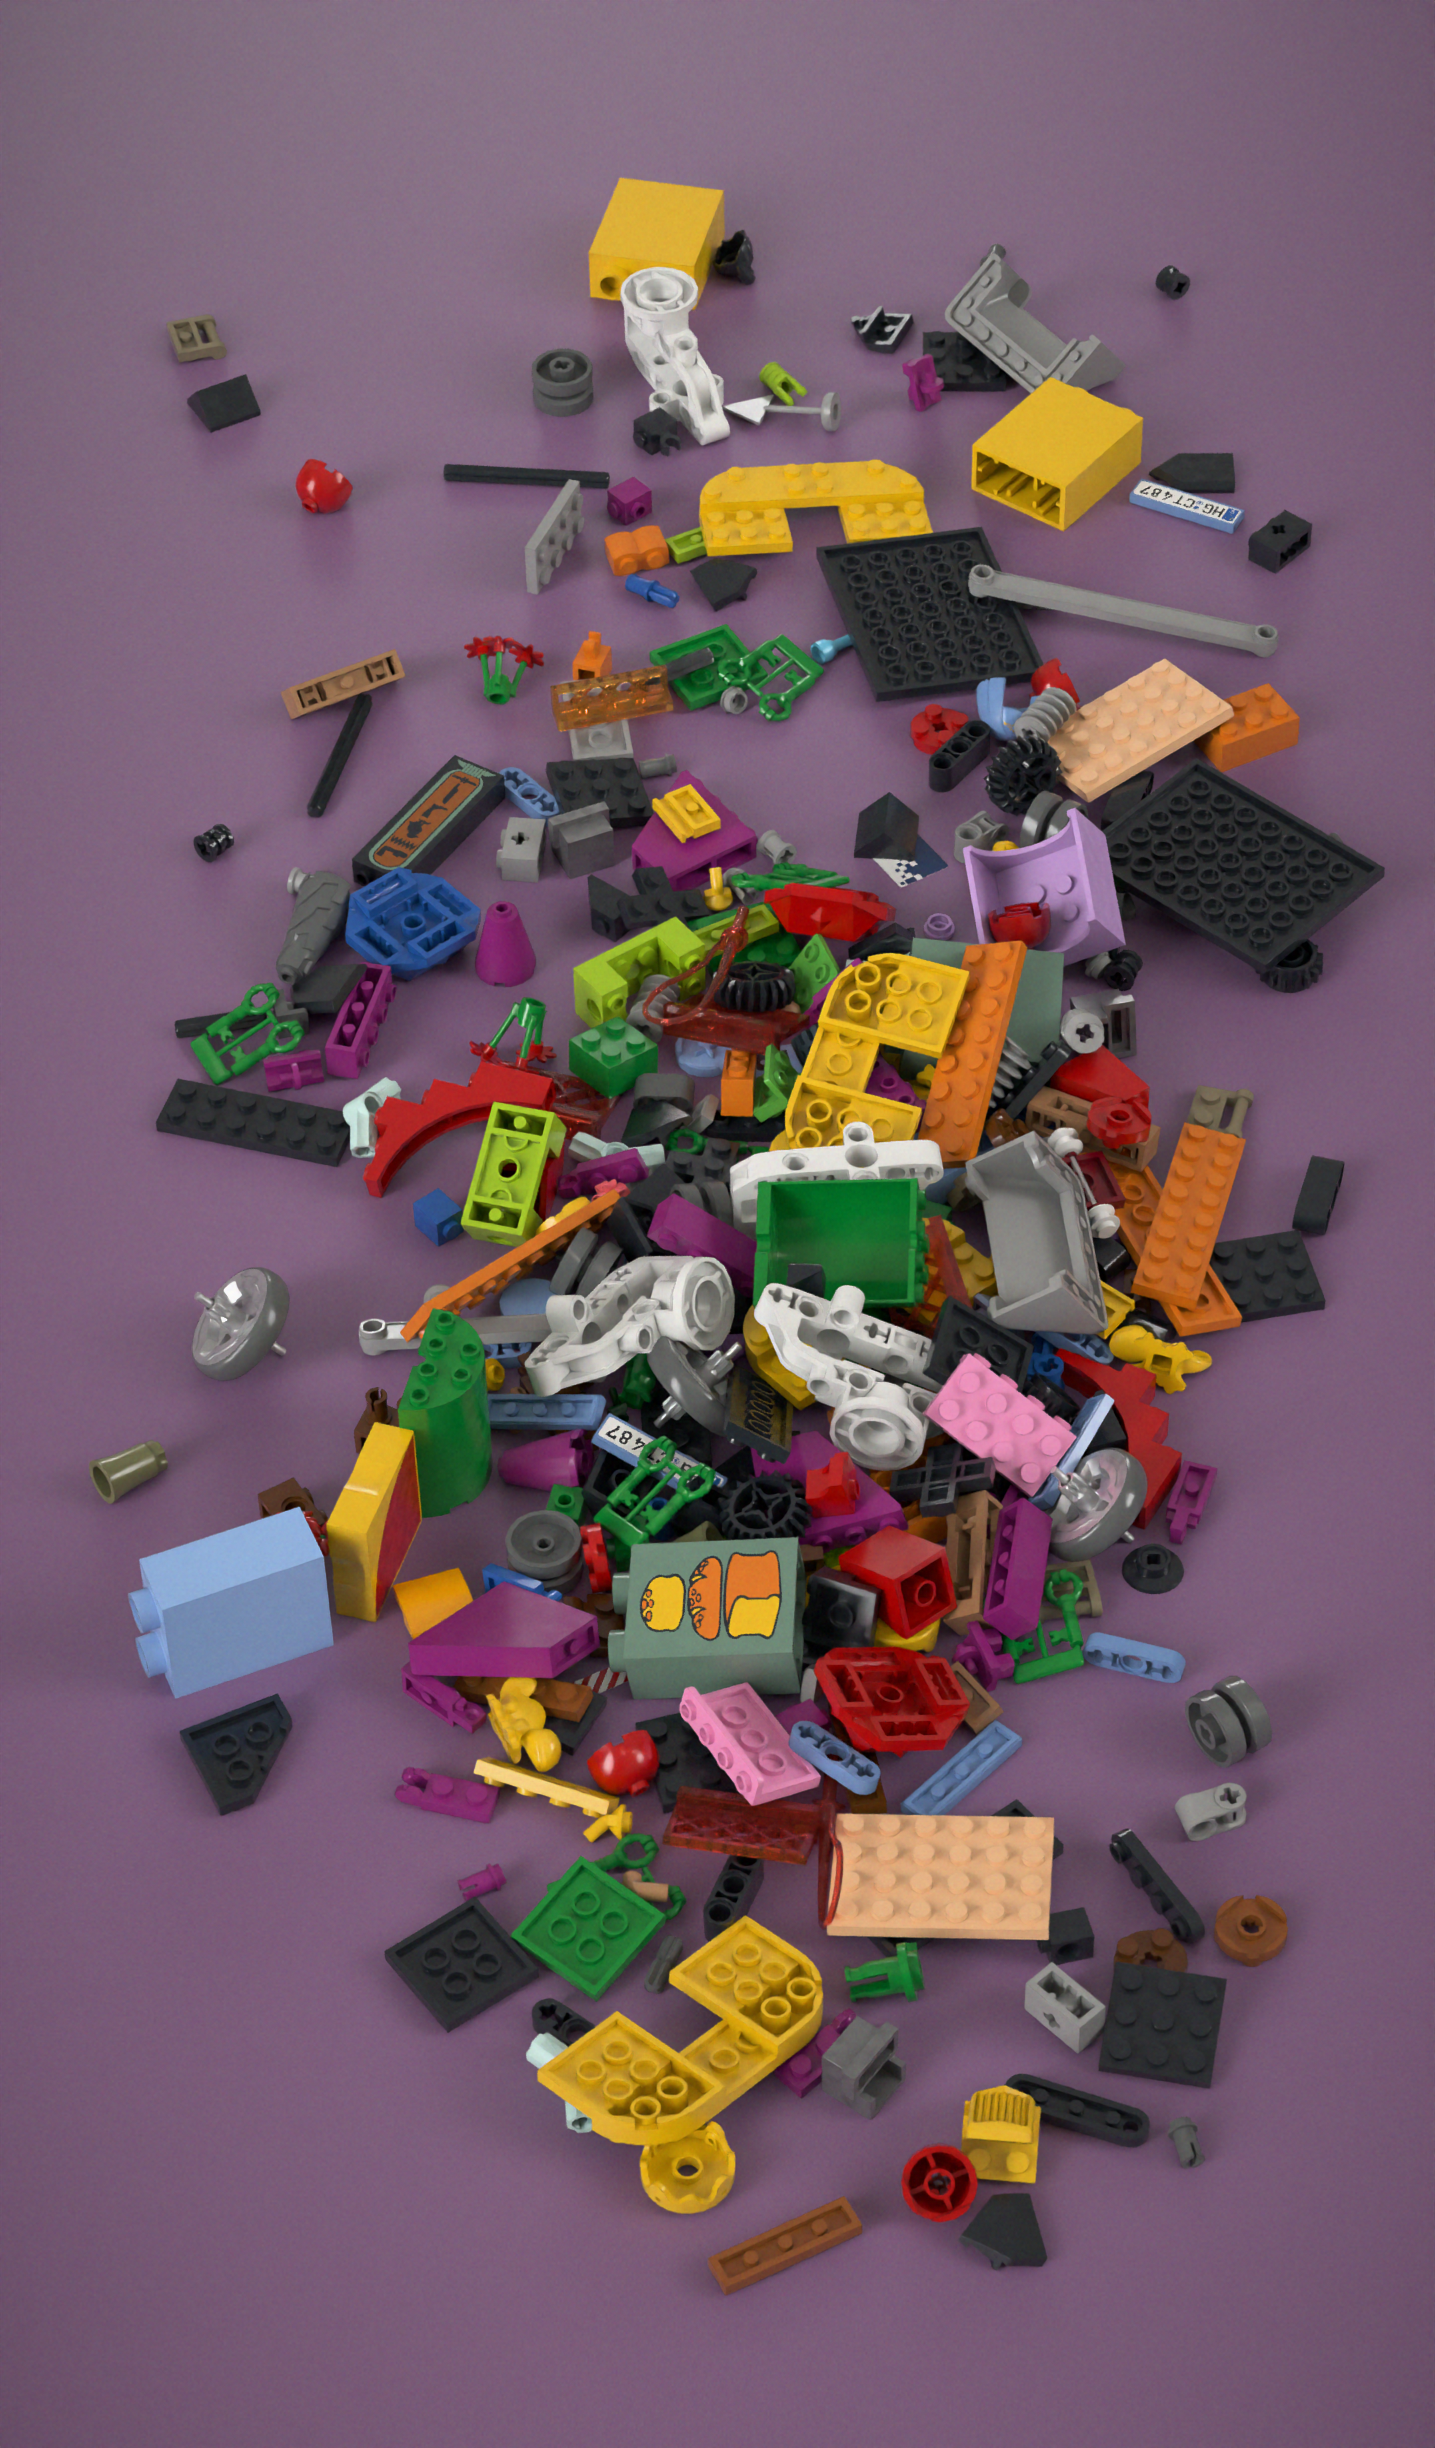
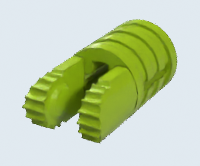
M770 362L762 368L759 375L760 381L787 406L794 405L793 399L789 395L793 389L801 397L807 394V390L777 362Z

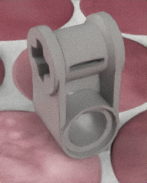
M986 811L978 812L973 818L956 827L954 840L955 859L965 863L963 848L970 845L977 849L992 851L993 845L996 842L1006 841L1009 835V827L1004 823L999 824L991 819L990 814Z
M1224 1783L1205 1791L1187 1794L1179 1799L1175 1804V1811L1188 1838L1192 1841H1202L1213 1835L1242 1827L1246 1820V1811L1243 1807L1246 1803V1792L1242 1786L1236 1783ZM1227 1793V1800L1224 1801V1795ZM1233 1812H1236L1235 1820H1233Z

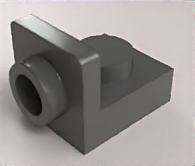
M278 990L280 996L273 1006V1014L279 1024L296 1020L304 1030V1035L309 1034L307 1009H293L292 1001H286L284 990ZM288 1029L278 1034L279 1039L293 1037Z

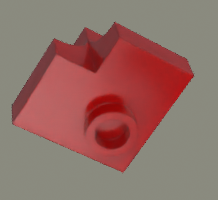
M849 1452L835 1453L834 1457L830 1458V1463L820 1469L807 1470L806 1501L809 1506L811 1505L814 1518L854 1514L855 1500L860 1499V1486L856 1479V1469Z

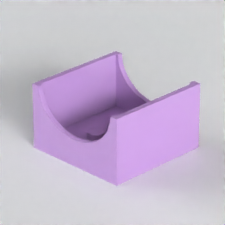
M1076 808L1067 810L1068 824L1059 833L1037 844L1006 851H986L977 849L972 845L964 847L963 853L979 944L997 943L990 929L988 913L996 910L997 915L1005 913V906L1039 902L1040 908L1045 903L1049 904L1051 929L1049 936L1044 942L1034 946V950L1064 953L1063 966L1126 945L1105 834Z

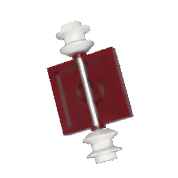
M1059 1128L1051 1134L1047 1144L1075 1172L1081 1182L1092 1237L1102 1239L1111 1237L1120 1226V1219L1114 1215L1115 1209L1124 1208L1125 1196L1103 1152L1097 1151L1079 1155L1083 1150V1143L1077 1139V1131L1073 1128Z

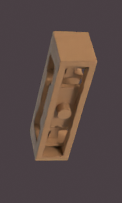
M396 649L289 687L282 691L281 695L292 720L352 698L360 693L390 684L406 675Z
M1043 1086L1028 1103L1025 1125L1029 1132L1035 1131L1039 1136L1050 1137L1054 1130L1047 1127L1053 1122H1056V1130L1064 1126L1065 1128H1073L1078 1133L1077 1139L1083 1143L1082 1151L1087 1153L1102 1151L1106 1160L1139 1172L1157 1154L1161 1129L1159 1126L1151 1124L1149 1139L1146 1142L1121 1144L1116 1149L1119 1153L1125 1147L1132 1150L1130 1158L1112 1152V1148L1105 1147L1102 1144V1140L1095 1137L1088 1130L1086 1121L1088 1111L1091 1108V1102Z
M986 1490L959 1496L957 1512L946 1516L948 1534L945 1550L957 1608L942 1618L943 1622L960 1636L969 1634L967 1623L972 1621H978L982 1630L995 1628L983 1620V1591L987 1594L999 1511L1003 1509V1505ZM988 1524H991L990 1540L986 1538V1527Z

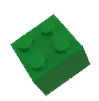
M617 1016L569 1039V1071L606 1098L611 1099L635 1087V1081L638 1076L646 1073H658V1045Z

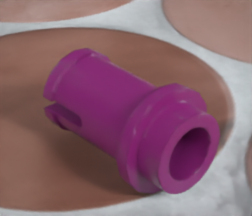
M489 1863L486 1864V1869L462 1880L460 1879L457 1883L460 1890L475 1885V1888L462 1893L465 1901H468L493 1889L500 1891L501 1886L506 1884V1879L499 1864L492 1866Z

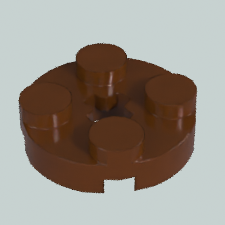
M1002 1108L988 1117L984 1124L986 1133L994 1148L1029 1133L1027 1126L1022 1120L1017 1119L1013 1121Z
M1158 1928L1156 1930L1138 1931L1121 1938L1117 1943L1113 1971H1115L1116 1962L1141 1965L1146 1960H1154L1158 1962L1156 1968L1187 1973L1188 1958L1186 1951L1167 1929Z

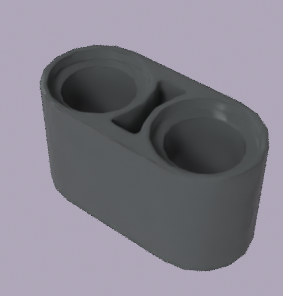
M642 1074L635 1081L633 1107L662 1100L690 1114L694 1104V1080L683 1074Z

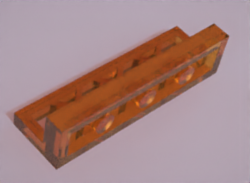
M666 665L550 686L552 715L559 732L673 710V700L668 689ZM660 676V684L650 686L644 684L649 678ZM629 682L632 684L627 690H616L621 683ZM600 687L603 689L597 696L587 695L593 688ZM574 694L569 701L559 702L558 695Z

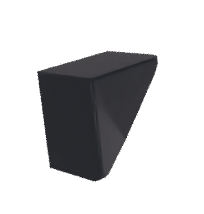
M788 1264L786 1286L824 1299L826 1276L822 1265Z

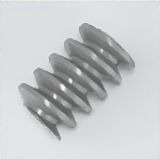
M1048 687L1029 706L1028 710L1024 711L1022 716L1016 720L1014 724L1016 737L1019 735L1026 738L1028 735L1048 742L1050 737L1054 736L1056 731L1063 726V723L1068 721L1070 715L1075 713L1077 709L1075 701L1062 689Z
M656 974L645 978L626 1022L653 1042H659L680 995L678 984L672 978L665 975Z
M1076 1008L1069 1010L1063 1015L1060 1021V1037L1071 1049L1078 1053L1087 1054L1096 1051L1102 1045L1105 1039L1104 1027L1097 1016L1085 1009ZM1077 1028H1087L1086 1033H1080L1079 1035L1076 1033Z
M1008 1036L1005 1037L1007 1048L1003 1047L989 1102V1107L992 1108L997 1106L992 1097L993 1095L999 1098L1005 1097L1001 1086L1012 1089L1014 1085L1010 1077L1012 1076L1017 1079L1023 1077L1019 1067L1027 1070L1031 1068L1027 1059L1031 1057Z

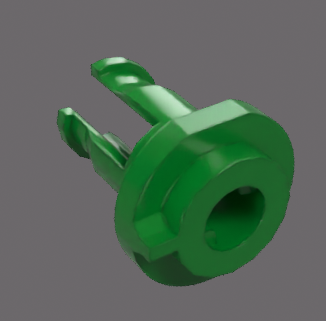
M638 1353L625 1363L627 1369L623 1379L624 1387L622 1393H619L618 1398L621 1402H626L627 1407L632 1409H641L644 1401L651 1402L650 1394L656 1385L657 1377L648 1363L647 1353Z
M916 1942L896 1944V1956L868 1961L853 1968L845 1966L847 1983L888 1975L887 1979L850 1986L851 2002L855 2003L857 1999L865 1997L878 1998L905 1992L908 2002L918 2001L917 1991L925 1990V1982Z

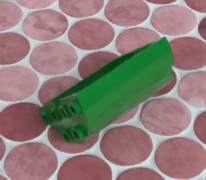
M918 1179L758 1182L757 1252L755 1253L753 1291L754 1309L767 1285L771 1283L786 1285L788 1264L790 1263L821 1264L826 1276L824 1299L828 1301L832 1300L839 1287L850 1285L864 1293L865 1301L863 1308L918 1307L919 1303H924V1285L929 1283L928 1265H925L924 1254H929L930 1241L929 1234H926L925 1221L922 1219V1210H926L927 1207L926 1190L919 1189Z
M436 1308L432 1309L418 1349V1355L426 1360L418 1366L412 1367L398 1407L399 1427L414 1431L422 1518L446 1515L450 1513L451 1508L465 1501L467 1504L474 1501L488 1484L493 1468L483 1343L475 1329L465 1320L450 1311Z

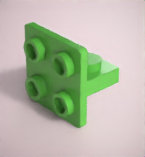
M815 934L788 968L794 975L796 983L794 1002L800 1006L801 1015L814 1002L812 997L841 972L823 936Z
M773 1044L766 1047L764 1074L756 1078L753 1115L761 1123L770 1117L779 1116L787 1108L798 1075L801 1076V1073H798L792 1067L788 1056L783 1051L779 1052Z

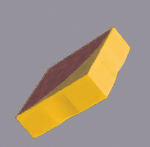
M374 1422L358 1456L353 1472L343 1488L326 1524L330 1557L333 1565V1586L337 1614L376 1623L422 1522L415 1437L412 1430Z

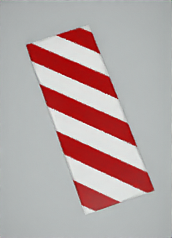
M610 1667L573 1683L590 1686L592 1691L601 1693L629 1680L627 1672H611Z

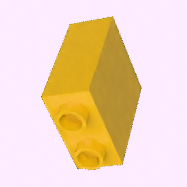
M620 177L589 250L590 297L621 301L622 283L630 275L643 269L666 267L683 271L695 280L698 287V298L696 305L691 310H696L712 269V262L715 260L717 249L721 246L725 235L724 190Z
M1050 377L972 444L971 489L1064 532L1141 463L1143 418L1136 415L1130 409L1120 408L1089 394L1080 387H1072Z

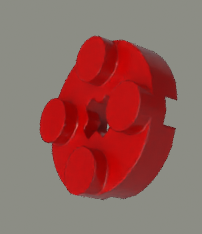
M929 704L925 707V711L918 713L911 721L910 736L913 738L914 745L918 750L933 755L969 722V718L966 714L959 713L953 709L942 708L938 704Z
M1105 1097L1091 1104L1090 1111L1087 1114L1086 1127L1095 1137L1102 1140V1144L1105 1147L1116 1149L1121 1144L1146 1142L1149 1139L1152 1115L1139 1102L1132 1101V1105L1122 1103L1121 1097Z
M600 1523L581 1526L582 1546L586 1565H588L592 1593L612 1590L613 1582L602 1527Z

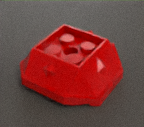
M790 883L785 885L784 889L773 888L765 891L764 903L771 905L778 917V922L784 926L787 932L811 936L819 934L825 938L860 942L877 933L878 929L887 921H895L896 908L886 902H880L879 897L873 892L801 883Z
M901 1647L833 1648L824 1657L817 1660L813 1671L832 1707L831 1714L841 1721L857 1752H893L901 1758L908 1751L944 1750L966 1717L970 1707V1702L946 1658L935 1655L927 1657L917 1651Z

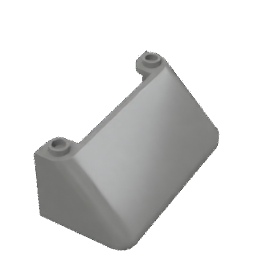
M994 252L952 300L945 311L946 321L1030 393L1034 392L1050 377L1072 387H1080L1087 391L1114 380L1126 367L1093 334L1088 338L1090 339L1088 341H1078L1073 338L1066 345L1023 309L1031 298L1032 290L1030 285Z
M1035 1131L1029 1132L965 1162L968 1175L965 1177L966 1186L972 1195L977 1194L983 1201L999 1296L990 1298V1306L987 1307L989 1319L1005 1329L1097 1334L1108 1329L1107 1313L1084 1191L1075 1172Z

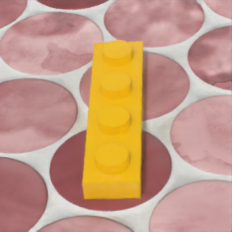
M491 1757L477 1759L474 1774L484 1776V1782L498 1787H504L505 1783L517 1787L516 1792L529 1797H537L538 1794L550 1797L549 1802L551 1804L570 1808L571 1804L583 1807L582 1813L596 1818L612 1813L618 1807L620 1800L619 1797Z

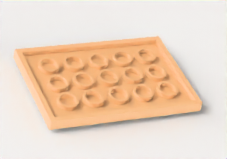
M1163 659L1075 711L1074 714L1070 715L1068 721L1064 722L1063 726L1056 731V734L1050 737L1047 743L1055 749L1057 756L1062 761L1059 767L1063 773L1057 776L1058 780L1089 803L1234 717V712L1231 705L1171 662Z
M837 1814L827 1935L1049 1940L1054 1817Z

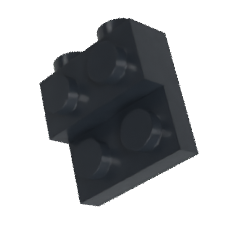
M823 1566L810 1576L807 1583L806 1591L810 1595L808 1606L802 1617V1624L805 1626L803 1639L831 1648L874 1647L882 1589L855 1582V1575Z

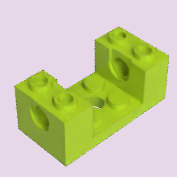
M674 917L574 967L575 1013L591 1029L617 1016L626 1022L629 1016L626 1012V998L639 992L645 978L656 974L670 977L678 984L680 988L678 1000L680 1002L693 995H697L706 989L705 944L677 917Z
M493 1101L460 1223L473 1239L518 1247L535 1237V1231L542 1224V1219L533 1207L546 1158L559 1159L567 1130L554 1112ZM508 1163H515L517 1165L516 1173L509 1178L502 1177V1168Z

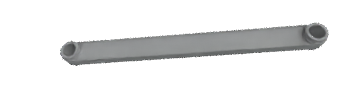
M976 565L969 574V591L977 597L993 596L1252 651L1260 657L1272 656L1278 645V631L1271 625L1255 626L995 571L987 565Z
M546 1313L462 1318L475 1329L483 1345L541 1342L552 1333ZM368 1319L362 1322L359 1327L360 1345L363 1352L368 1355H380L387 1350L419 1348L422 1340L417 1336L407 1343L401 1335L400 1331L409 1321L385 1323L380 1319Z

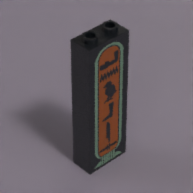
M454 755L352 858L354 882L365 887L398 867L409 869L411 873L431 875L506 798L504 775Z

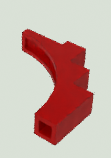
M481 1061L477 1072L471 1074L468 1087L434 1079L430 1089L425 1090L421 1104L387 1096L383 1107H379L375 1114L374 1123L378 1128L380 1137L375 1145V1156L372 1163L366 1165L363 1174V1180L366 1182L369 1194L382 1198L396 1173L409 1158L426 1144L449 1131L471 1123L488 1120L493 1101L550 1112L557 1096L553 1079Z
M1059 1348L1055 1356L1061 1358L1064 1363L1061 1378L1065 1385L1075 1389L1087 1399L1092 1398L1096 1391L1103 1390L1104 1394H1108L1115 1400L1111 1408L1127 1438L1126 1451L1137 1458L1147 1475L1148 1487L1146 1498L1138 1516L1132 1523L1133 1526L1145 1530L1176 1483L1182 1462L1181 1452L1162 1445L1168 1436L1169 1413L1157 1407L1149 1406L1155 1398L1156 1374L1128 1363L1124 1365L1121 1371H1118L1108 1365L1082 1357L1080 1354Z

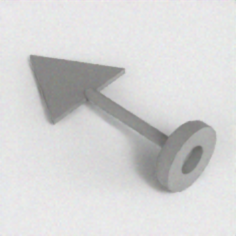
M828 392L823 398L821 408L771 405L774 394L722 406L723 410L760 426L766 412L820 414L822 425L827 431H836L841 418V400L837 392Z

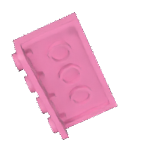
M977 1353L973 1356L965 1354L959 1360L960 1364L922 1414L979 1459L993 1457L996 1467L995 1471L1027 1496L1033 1497L1049 1476L1051 1468L1057 1465L1077 1437L1070 1432L1072 1427L1069 1423L1058 1416L1052 1418L1043 1411L1045 1406L1038 1399L1031 1395H1028L1026 1398L1016 1390L1018 1385L1011 1378L1004 1374H1001L999 1377L989 1369L991 1364L984 1357Z
M748 1682L700 1695L693 1686L685 1688L679 1709L682 1718L690 1724L701 1743L709 1749L717 1760L719 1767L725 1770L735 1783L739 1793L744 1795L751 1806L819 1787L820 1774L811 1763L790 1749L788 1743L789 1734Z

